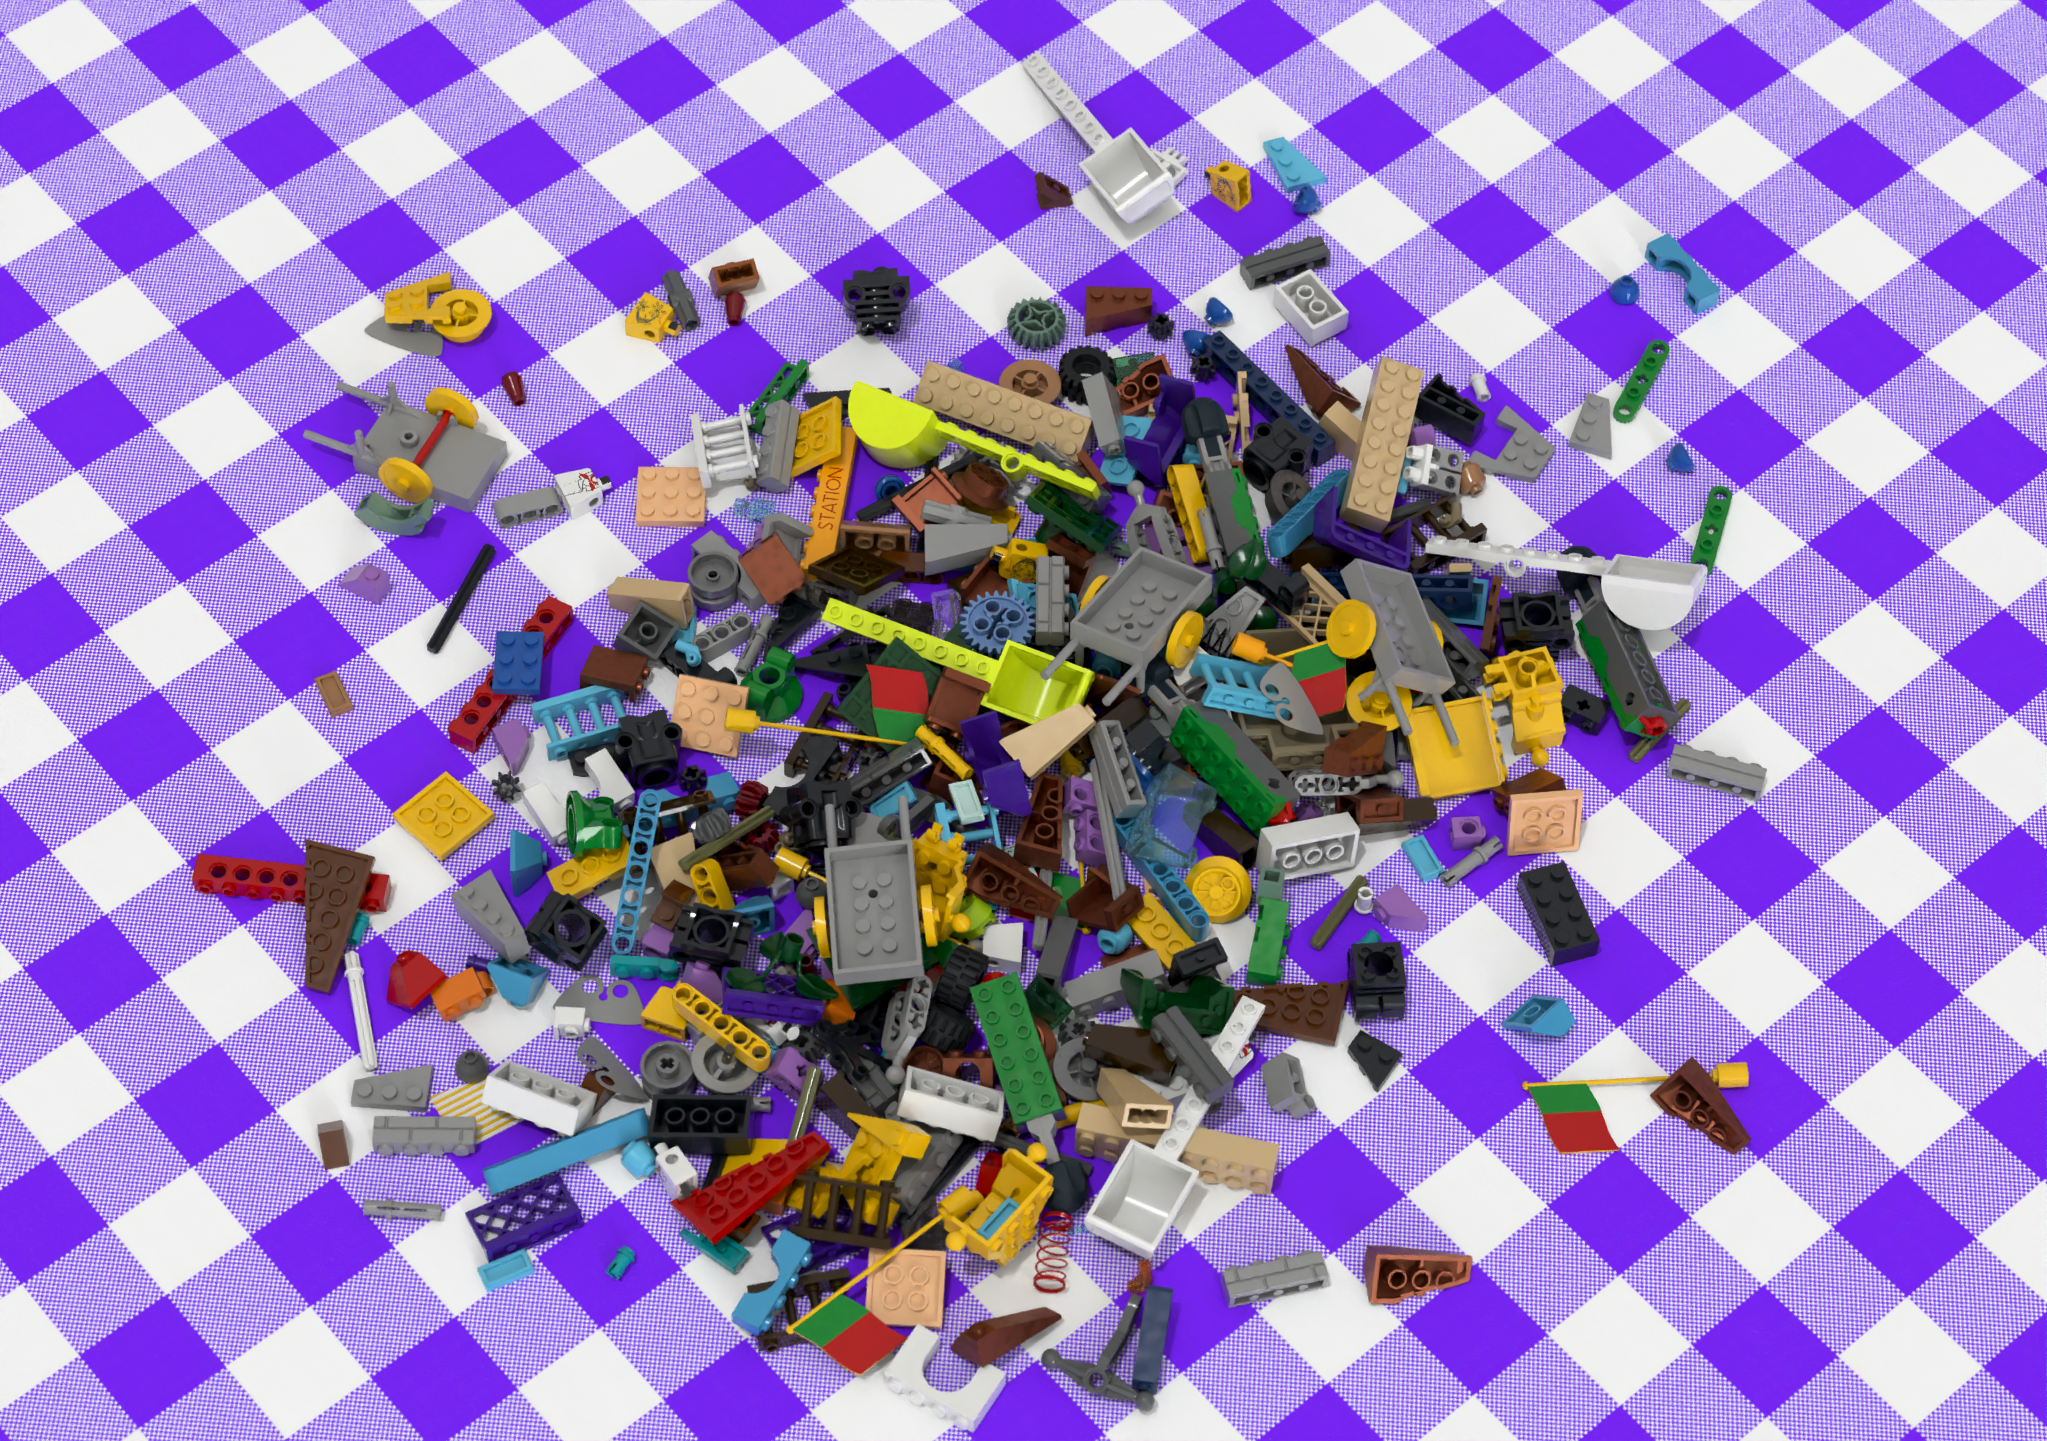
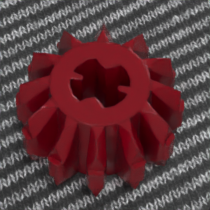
M747 780L743 783L735 798V814L745 820L761 810L763 803L769 796L768 787L754 780Z
M766 821L740 837L739 841H742L745 845L750 844L762 848L766 854L771 856L775 845L778 843L779 832L776 830L774 823L769 824V821Z

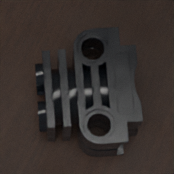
M887 268L878 272L856 270L853 271V279L843 280V309L847 315L855 317L856 334L861 333L862 336H872L874 332H883L885 335L895 334L896 331H900L902 320L900 313H903L909 304V276H898L897 268Z
M1547 591L1536 594L1513 592L1512 598H1500L1498 610L1504 649L1511 653L1515 650L1523 652L1546 646L1553 660L1558 661L1559 651L1570 648L1575 636L1572 620H1570L1569 596L1560 597L1559 591Z
M694 902L693 907L683 905L677 930H675L673 939L669 944L670 956L675 961L683 963V974L687 962L696 963V960L709 963L722 982V967L735 968L743 966L754 932V920L742 918V912L716 909L701 903Z
M1401 942L1352 944L1351 948H1348L1346 961L1354 1022H1359L1360 1019H1375L1378 1014H1381L1382 1018L1398 1017V1020H1403L1405 1013L1404 991L1406 989V976Z

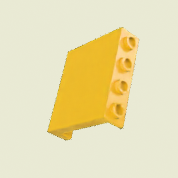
M1485 691L1481 692V696L1444 703L1460 742L1454 747L1450 745L1435 705L1411 709L1408 721L1413 732L1405 736L1419 798L1432 797L1433 800L1490 790L1505 784V779H1508L1506 765L1501 764L1500 757L1503 756L1501 743L1496 742L1495 734H1498L1497 723L1491 719L1490 712H1493L1491 698L1486 697Z

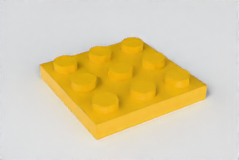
M837 396L799 414L790 479L841 454L842 400Z
M447 771L392 813L393 819L440 861H443L495 819L494 812Z

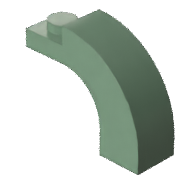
M373 491L361 498L354 516L382 532L400 536L416 535L422 532L426 522L432 517V508L435 502L430 498H426L412 506H401L388 501L376 491Z
M1261 866L1255 904H1260L1261 897L1282 901L1286 870Z

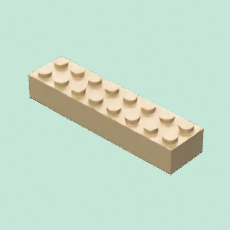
M1382 356L1375 366L1338 519L1380 534L1390 522L1424 370Z
M929 360L926 362L913 400L915 404L1034 446L1037 441L1051 442L1058 450L1075 462L1079 461L1077 453L1083 449L1087 453L1095 430L1093 421L1089 417Z
M1082 1102L1076 1125L1074 1152L1085 1157L1094 1156L1103 1158L1108 1162H1118L1131 1139L1154 1149L1165 1129L1121 1127L1108 1107ZM1197 1127L1179 1162L1198 1170L1199 1176L1197 1179H1201L1206 1183H1219L1233 1189L1242 1188L1251 1190L1256 1194L1266 1193L1271 1195L1280 1144Z

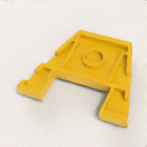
M447 272L386 292L384 303L385 322L413 323V320H424L425 324H433L434 320H442L443 324H451L452 313L450 306L429 309V293L452 289L451 273Z
M854 1150L842 1170L838 1172L820 1166L830 1152L828 1151L808 1169L819 1170L822 1176L855 1180L858 1177L856 1172L863 1165L868 1167L873 1159L866 1153ZM796 1178L785 1205L793 1211L802 1213L806 1181ZM816 1182L812 1217L819 1219L828 1209L831 1184Z

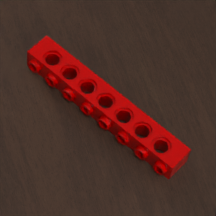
M548 595L544 602L539 603L533 617L525 622L523 632H544L543 661L574 620L572 606ZM494 669L489 670L486 680L481 686H477L471 700L463 705L456 720L453 719L448 727L450 743L473 754L476 753L492 731V728L496 726L518 696L514 694H493Z
M198 854L192 875L195 891L204 894L219 893L226 896L237 895L246 896L250 899L263 898L276 902L290 901L297 904H305V865ZM371 873L365 891L367 893L364 894L359 909L373 913L378 911L386 912L392 889L389 875Z

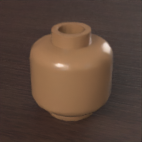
M1471 461L1463 462L1462 472L1456 473L1461 475L1459 491L1462 494L1470 493L1471 496L1477 495L1483 491L1482 486L1486 483V477L1477 463H1471Z

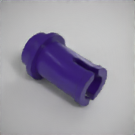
M477 954L469 955L465 969L473 967L476 972L486 971L491 975L487 969V964L492 960L477 957Z

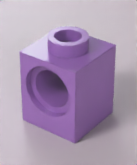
M1479 816L1451 817L1449 825L1451 850H1471L1476 846H1481L1482 840L1486 838L1485 826L1480 823Z
M653 924L649 931L644 932L640 941L643 955L673 960L670 956L669 944L673 939L674 933Z

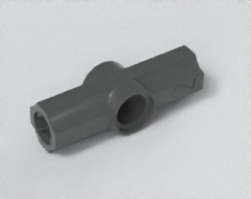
M669 270L662 276V283L667 292L669 306L674 309L682 329L688 332L693 331L701 324L694 307L692 292L689 288H686L680 272Z

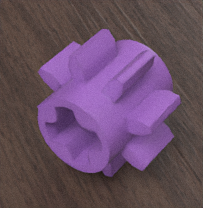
M1303 802L1295 809L1297 812L1295 814V822L1323 817L1322 810L1315 803L1305 804Z

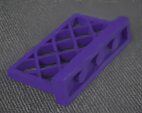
M722 967L723 1003L721 1014L812 1026L815 1022L822 1019L825 1007L824 1001L813 1000L801 994L795 986L796 981L799 980L796 976L768 973L762 981L766 986V990L760 993L738 990L731 987L726 981L725 976L727 971L732 968ZM752 971L757 977L763 974V972ZM779 983L786 984L787 987L784 988ZM771 987V988L774 989L776 992H775V993H771V992H770L769 990H767V989ZM796 991L800 996L797 997L791 992Z
M559 1173L465 1212L466 1218L485 1253L488 1263L524 1248L525 1250L531 1249L584 1226L581 1210L577 1203H574ZM557 1183L559 1186L556 1194L545 1192L546 1188ZM525 1196H536L533 1204L521 1201ZM541 1198L553 1200L549 1208L538 1206ZM558 1202L569 1205V1207L560 1211L554 1210ZM504 1205L513 1206L509 1214L498 1212V1210ZM518 1208L529 1210L526 1218L514 1216ZM534 1212L546 1214L545 1217L539 1220H531ZM480 1215L489 1216L486 1224L475 1222L474 1218ZM494 1218L506 1220L502 1228L491 1226ZM511 1222L522 1224L520 1228L513 1231L507 1230ZM487 1232L499 1234L498 1237L487 1242L484 1239Z
M841 1193L837 1213L846 1215L848 1218L845 1224L836 1222V1225H838V1229L848 1231V1227H851L853 1210L840 1207V1204L846 1201ZM796 1212L761 1227V1232L771 1249L778 1238L771 1237L770 1232L775 1230L783 1231L784 1229L789 1231L790 1225L801 1220V1213ZM811 1216L813 1223L820 1225L826 1223V1219H818ZM864 1220L865 1223L861 1224L863 1233L873 1235L877 1225L869 1224ZM818 1240V1243L811 1245V1254L813 1255L806 1268L802 1266L798 1275L807 1273L866 1247Z

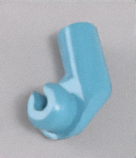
M681 639L677 640L675 650L686 655V661L690 666L699 665L702 660L699 647Z

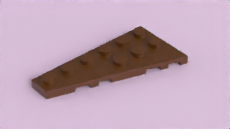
M305 839V986L309 990L330 995L376 859L371 855Z
M1341 980L1340 983L1331 984L1323 981L1315 985H1304L1302 983L1264 985V988L1251 989V986L1241 987L1239 990H1234L1231 1015L1244 995L1265 1005V1011L1254 1029L1335 1046L1349 980Z

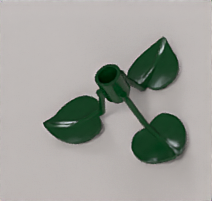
M1252 538L1230 556L1228 561L1230 572L1228 570H1220L1215 574V584L1213 585L1212 593L1195 612L1207 618L1215 610L1216 605L1213 600L1218 597L1219 590L1223 594H1233L1234 596L1237 593L1235 591L1237 587L1235 579L1243 580L1246 577L1249 580H1255L1264 573L1267 563L1266 555L1256 538ZM1262 605L1246 630L1276 629L1278 620L1275 611L1267 605Z
M779 931L762 941L759 951L764 957L772 961L761 976L757 977L754 972L743 967L732 968L727 971L725 976L728 984L734 989L763 993L766 990V986L761 981L765 979L777 961L786 964L797 962V978L799 980L796 981L795 986L801 994L813 1000H829L839 996L837 991L819 976L812 973L802 974L801 964L803 955L800 952L805 941L802 936L796 933H787L784 936L782 931Z

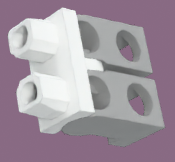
M1430 444L1406 448L1405 456L1413 460V465L1405 467L1403 479L1409 481L1410 486L1436 492L1440 496H1448L1453 492L1459 495L1461 475L1456 473L1462 472L1463 452ZM1456 458L1457 463L1453 467V459ZM1451 480L1454 481L1452 489H1450Z

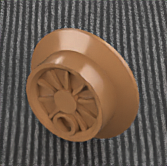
M1027 359L1014 362L1004 369L999 378L1000 386L1050 404L1055 401L1061 391V380L1057 371L1049 364L1038 360Z

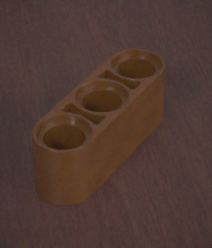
M885 551L879 555V557L905 566L904 575L892 582L939 584L944 580V572L925 575V553Z

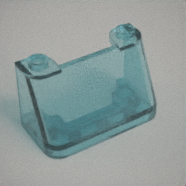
M1168 763L1150 781L1143 795L1147 805L1135 817L1124 853L1134 858L1181 869L1192 868L1199 857L1197 848L1193 847L1203 816L1207 812L1211 813L1217 804L1215 797L1218 790L1175 765Z

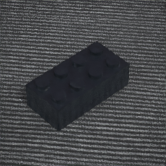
M1565 862L1519 873L1516 889L1550 966L1554 967L1596 956L1600 939Z
M653 1094L647 1134L649 1145L653 1149L656 1145L664 1142L669 1149L678 1146L682 1153L751 1154L756 1119L753 1096Z

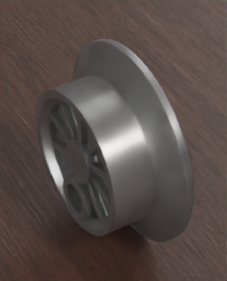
M1280 470L1275 473L1271 479L1270 488L1265 493V505L1272 519L1276 523L1281 520L1313 490L1312 487L1301 475L1294 471Z
M1084 1038L1068 1041L1057 1051L1053 1061V1073L1058 1085L1064 1092L1076 1100H1102L1096 1091L1100 1068L1116 1067L1085 1056V1046L1082 1045Z

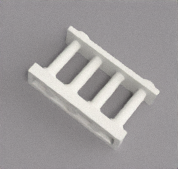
M739 404L740 416L707 423L701 421L699 413L690 414L698 469L703 489L712 487L711 478L715 477V474L750 467L752 479L757 478L755 469L759 468L757 454L753 455L748 429V426L752 425L750 412H745L743 404ZM742 425L743 428L740 431L711 437L705 435L709 431ZM741 439L745 440L744 445L714 451L709 449L712 445ZM747 453L748 459L714 466L708 464L712 463V460Z

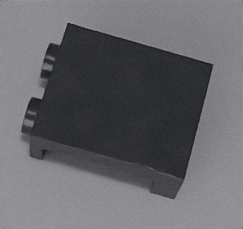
M1218 937L1173 954L1168 975L1171 987L1209 968H1212L1215 972V977L1221 980L1216 966L1227 962L1228 956Z

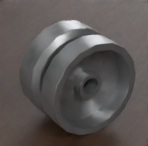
M712 551L702 553L690 562L687 570L688 584H690L695 605L704 610L718 611L730 607L737 600L738 567L733 558L725 553Z
M674 1041L657 1042L650 1046L642 1055L640 1062L642 1087L650 1100L653 1099V1094L691 1095L696 1085V1076L691 1066L692 1053L686 1046Z

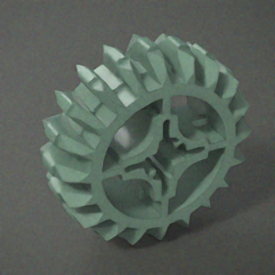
M1031 296L1029 301L1023 298L1021 303L1016 302L1014 308H1011L1007 317V330L1010 333L1011 339L1015 340L1017 345L1022 344L1024 349L1029 346L1032 351L1035 348H1040L1042 351L1044 346L1050 349L1052 344L1057 345L1059 339L1063 338L1066 330V317L1063 314L1062 308L1058 307L1057 302L1051 303L1049 298L1044 301L1041 296L1038 300H1034Z

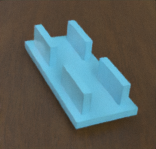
M1122 415L1125 435L1143 440L1154 420L1152 418ZM1126 450L1121 451L1118 455L1109 457L1105 455L1100 471L1108 480L1110 486H1125L1127 489L1128 483L1136 478L1138 470L1128 463L1127 458H1125Z

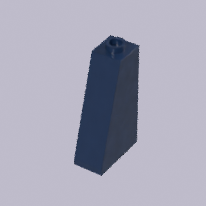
M1148 1284L1131 1386L1138 1393L1149 1391L1157 1395L1171 1315L1173 1288Z

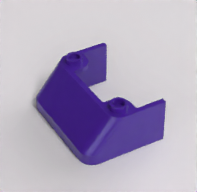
M1160 374L1161 393L1153 401V409L1156 415L1143 440L1125 435L1124 444L1126 450L1125 458H1127L1128 463L1155 485L1167 487L1169 484L1167 479L1168 466L1180 464L1187 444L1182 429L1181 414L1184 407L1191 400L1196 399L1194 382Z
M1333 486L1314 506L1313 535L1318 543L1354 559H1361L1405 571L1409 567L1412 520L1407 519L1388 539V544L1336 522L1337 486Z
M994 710L959 721L966 750L963 751L964 759L967 764L971 763L982 787L980 792L984 804L989 803L990 807L1021 817L1031 815L1032 809L1020 760L1011 761L1007 751L999 743L1003 739L997 711Z

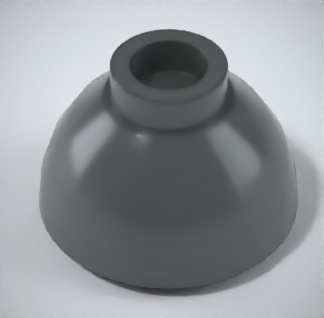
M815 877L806 878L796 888V900L799 905L806 909H814V897L825 896L826 903L828 901L827 885L821 879Z
M476 1050L463 1052L455 1063L456 1076L466 1083L481 1081L487 1076L490 1069L488 1059Z

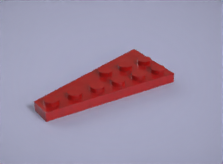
M812 1131L786 1144L784 1150L774 1155L770 1152L762 1156L764 1160L754 1165H751L749 1162L715 1179L713 1185L701 1191L697 1188L690 1192L691 1196L680 1201L676 1198L670 1201V1204L675 1211L715 1245L796 1179L797 1174L803 1173L805 1169H808L831 1148L827 1141L815 1131Z

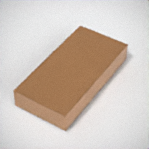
M336 671L314 678L315 685L331 718L354 710Z

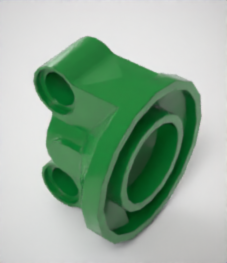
M773 646L768 652L765 663L759 665L754 671L746 675L740 683L741 686L750 687L746 710L756 711V716H760V721L780 723L791 718L800 709L803 701L802 685L795 676L796 655L776 646Z
M577 790L569 791L566 799V833L571 857L580 858L587 849L620 848L622 846L623 822L620 819L614 818V800L605 796L585 799Z

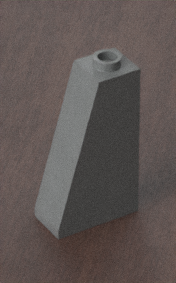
M1055 914L1036 970L1032 1000L1033 1008L1056 1012L1076 940L1079 919Z

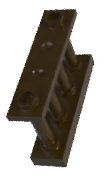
M1453 492L1448 496H1442L1437 502L1399 523L1386 527L1381 533L1380 541L1388 544V539L1407 519L1412 520L1411 535L1424 549L1429 540L1419 528L1428 523L1439 536H1445L1448 540L1468 539L1471 543L1485 541L1487 528L1483 523L1470 526L1463 517L1461 523L1457 526L1464 533L1458 536H1452L1441 526L1437 518L1446 513L1451 514V504L1456 502L1457 495ZM1411 551L1408 573L1428 574L1457 557L1432 553L1416 557Z
M824 691L804 727L842 732L826 726L825 721L827 718L835 717L848 723H853L836 710L833 704V694ZM859 730V732H858V734H857V735L867 736V735H866L863 731H861V730ZM800 733L784 761L785 776L794 778L797 771L808 770L809 762L805 761L802 747L812 733ZM829 736L851 745L846 754L842 753L838 761L841 764L837 771L828 770L826 779L830 780L831 784L848 779V773L860 750L863 748L865 740Z
M698 790L692 795L661 802L655 832L656 845L666 842L661 816L675 813L679 836L687 834L688 828L684 811L698 808L700 815L708 812V805L716 803L711 790ZM657 803L647 805V807H654ZM628 807L622 812L617 813L618 819L623 822V826L628 825L631 838L637 812L636 807ZM694 839L695 850L704 845L698 843L697 839ZM642 843L634 846V851L638 855H644L647 852L643 850ZM637 866V868L632 870L631 873L633 874L641 872L643 870Z
M805 1169L804 1173L797 1174L798 1180L806 1181L801 1220H798L797 1224L790 1225L789 1232L798 1237L884 1250L893 1249L895 1238L888 1237L889 1233L886 1232L891 1193H900L902 1187H897L894 1181L880 1180V1184L822 1176L819 1170ZM816 1182L831 1184L826 1223H823V1227L813 1226L811 1221ZM841 1186L856 1188L851 1227H848V1231L838 1230V1225H836ZM866 1190L881 1192L876 1231H873V1235L864 1234L863 1229H861Z
M848 1267L800 1276L793 1289L789 1288L785 1293L787 1298L784 1307L788 1325L791 1326L798 1321L793 1299L807 1296L809 1297L811 1310L820 1304V1293H835L850 1282ZM776 1280L747 1285V1293L763 1292L769 1289ZM772 1324L767 1331L763 1330L764 1335L757 1336L758 1352H773L782 1347L810 1343V1341L796 1333L788 1334L786 1330L774 1333Z

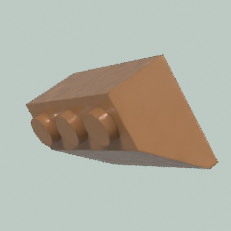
M843 520L841 524V549L851 545L877 556L885 551L911 552L912 525L862 522L858 520Z

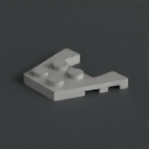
M1505 406L1496 419V425L1513 432L1514 434L1496 460L1478 451H1474L1468 461L1477 463L1482 471H1484V474H1503L1509 479L1535 483L1554 455L1556 447L1511 408Z

